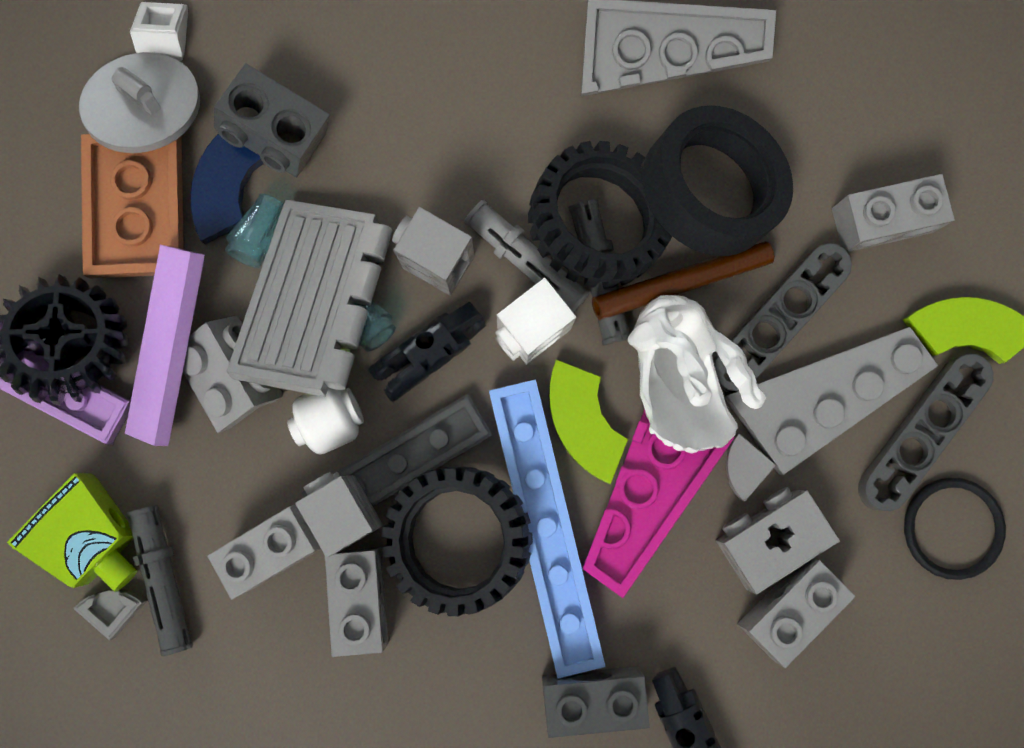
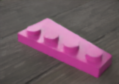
M644 409L583 570L624 598L735 437L721 448L713 447L704 451H697L693 454L686 451H677L673 449V446L665 445L656 434H650V422L646 417Z

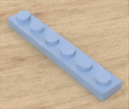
M536 379L489 390L513 494H518L523 504L521 507L524 513L528 512L531 522L528 524L529 532H532L533 543L529 548L531 553L529 561L557 678L604 668L606 666Z

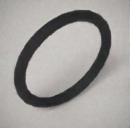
M945 478L928 484L914 496L905 515L904 535L911 554L924 569L945 579L963 580L983 573L995 563L1002 552L1005 542L1006 523L998 502L986 489L975 482L963 478ZM962 488L971 491L987 504L993 515L995 523L993 545L988 554L979 563L970 568L952 570L940 567L923 554L917 543L914 532L917 511L931 494L941 489Z

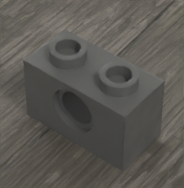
M638 666L587 671L559 679L557 674L542 676L548 738L650 728L645 676Z

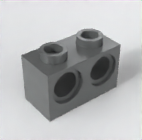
M247 63L243 65L214 106V128L226 142L239 148L245 146L260 155L263 163L272 170L279 173L286 171L296 178L326 135L330 114ZM248 107L256 110L259 114L254 117H245L239 114L237 110ZM289 132L296 134L301 140L296 143H288L283 141L279 135Z

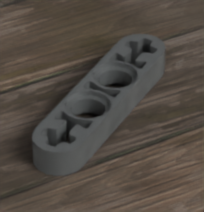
M829 243L821 245L811 252L731 339L735 344L741 341L748 353L760 358L761 361L758 365L754 358L747 360V364L752 369L756 379L847 279L851 272L852 262L850 255L844 248ZM831 257L835 260L836 263L832 269L837 275L830 273L823 277L816 285L808 281L822 266L818 258L824 261ZM803 273L806 279L801 278L800 275ZM788 289H800L806 294L808 307L804 313L795 314L785 307L784 295ZM768 323L776 330L777 341L772 348H761L753 341L752 332L756 324ZM717 354L713 363L721 389L731 393L739 391L732 380L727 381L723 375L726 373V367L722 364L723 362Z
M967 354L953 358L945 364L862 475L858 483V493L861 501L867 507L879 511H893L899 509L907 501L990 389L994 373L990 363L985 358L977 354ZM968 367L974 369L971 377L976 381L975 384L961 387L956 395L943 390V388L952 390L959 386L964 377L959 372V369ZM936 400L946 403L951 412L948 424L942 428L933 425L928 417V409ZM907 438L917 440L923 449V456L915 465L905 463L900 456V446ZM888 462L894 469L908 474L906 479L904 476H895L888 485V490L892 493L890 499L879 498L877 500L875 498L878 494V489L873 485L875 480L887 481L895 471L886 466Z

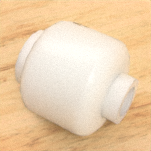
M328 388L326 397L307 393L299 396L292 404L294 417L287 420L289 431L298 446L306 444L310 450L320 455L355 440L359 434L358 425L364 423L359 404L349 388L345 390Z

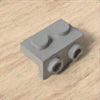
M237 316L205 322L189 336L183 368L186 379L217 433L231 429L259 407L276 402L283 397L280 388L235 380L226 372L243 324Z

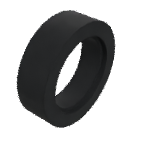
M707 105L685 111L669 125L653 144L644 161L642 173L643 189L652 213L662 227L677 241L704 254L730 256L750 249L780 224L791 206L793 178L784 152L763 126L749 116L734 109ZM695 145H705L715 148L733 159L747 176L753 191V207L750 215L741 218H730L719 215L704 206L693 195L681 172L683 149Z

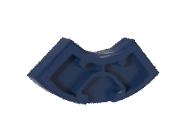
M219 134L213 138L202 154L196 167L191 187L192 219L199 239L204 244L247 223L242 208L244 187L252 173L264 164L260 159V155L245 146L239 148L229 144Z

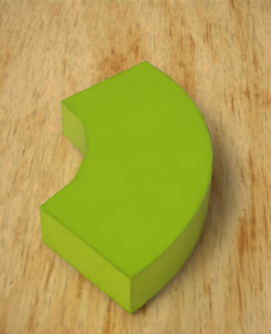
M971 297L941 300L922 307L903 319V322L908 327H911L932 356L939 355L951 348L969 347L985 352L994 361L1001 364L1006 363L1024 348V316L1012 308L991 300Z
M556 360L549 384L550 413L556 432L564 448L578 465L597 479L611 484L628 439L614 431L601 414L597 396L601 377Z

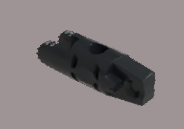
M468 302L452 313L448 314L446 312L431 321V323L416 332L408 340L371 365L369 372L374 379L382 381L391 377L393 373L398 372L407 364H411L397 374L395 378H392L388 385L385 386L386 389L384 391L390 401H397L471 345L469 340L486 326L485 321L473 304Z
M676 667L657 673L652 682L660 701L654 705L672 747L721 748L695 689L687 690Z

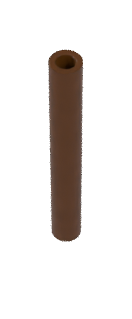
M764 241L739 254L718 256L592 298V307L596 317L599 320H603L645 306L660 295H679L772 264L775 259L774 251L770 243Z

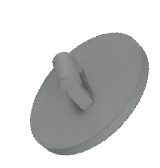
M134 53L107 63L92 75L82 90L79 100V113L82 123L90 136L102 146L123 153L148 152L170 144L188 130L199 111L200 91L192 72L179 60L160 53Z

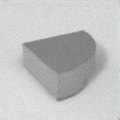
M738 433L735 434L734 440L727 448L726 471L732 491L741 501L745 502L776 465Z
M120 589L117 592L106 590L86 597L73 609L108 640H112L117 637L147 600L127 590Z

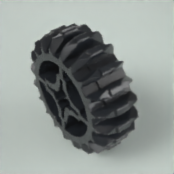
M59 274L54 286H49L47 281L38 277L37 281L38 289L32 292L28 288L19 285V294L22 298L17 302L3 298V306L7 309L8 314L0 315V377L5 382H11V388L17 394L24 395L29 392V397L37 403H41L49 395V399L54 405L61 406L66 393H69L75 402H82V389L89 387L92 392L100 394L101 386L97 381L102 376L107 380H115L116 373L110 365L125 364L126 357L119 349L129 346V338L126 333L122 332L127 328V321L123 315L117 314L120 309L117 302L111 298L106 299L107 295L103 288L96 285L89 289L86 280L80 277L70 286L67 278ZM71 310L83 312L97 320L98 329H87L84 324H75L71 317ZM23 351H33L36 355H44V360L49 364L48 371L37 370L26 365ZM87 355L83 360H81L79 363L73 366V364L78 358Z

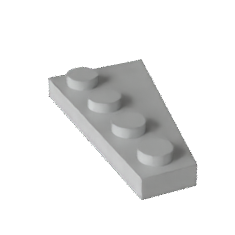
M588 0L581 97L769 62L773 58L776 10L626 0Z
M911 327L759 383L758 388L767 397L761 408H750L743 402L739 391L724 398L764 455L776 465L774 467L779 475H784L938 365Z

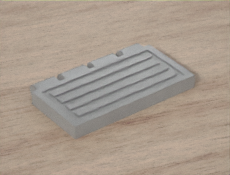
M285 199L226 371L229 376L235 380L326 397L328 388L345 390L355 356L350 352L340 349L341 347L347 349L358 348L368 310L354 304L371 305L381 272V267L372 262H384L393 230L387 225L379 224L375 214Z

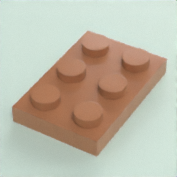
M82 134L83 276L89 279L154 276L160 245L184 249L182 136L156 150L142 153H123L102 146L90 134Z

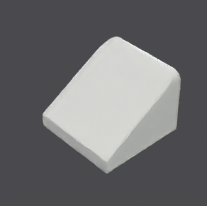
M141 2L130 29L136 53H160L182 61L186 45L187 5Z

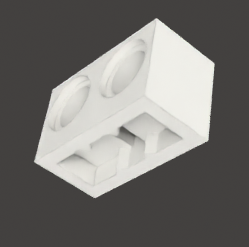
M544 277L497 314L498 330L495 333L498 337H496V340L511 360L514 361L520 356L527 365L572 329L576 316Z

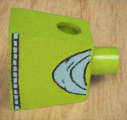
M74 473L7 541L13 549L72 588L88 585L99 576L114 592H117L127 585L138 572L120 554L133 540L129 522L97 477L92 473Z

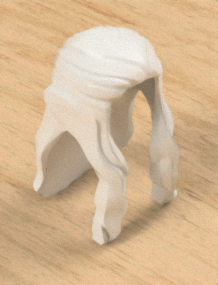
M660 295L649 302L640 312L634 330L630 333L627 340L638 352L640 398L644 405L646 417L650 422V434H656L665 445L673 446V449L677 451H686L691 454L713 447H724L735 436L738 426L727 408L712 354L715 351L717 352L726 367L727 374L739 389L740 396L745 404L750 408L758 409L762 407L767 398L758 388L755 375L747 364L744 352L737 344L713 327L705 309L699 303L685 296Z

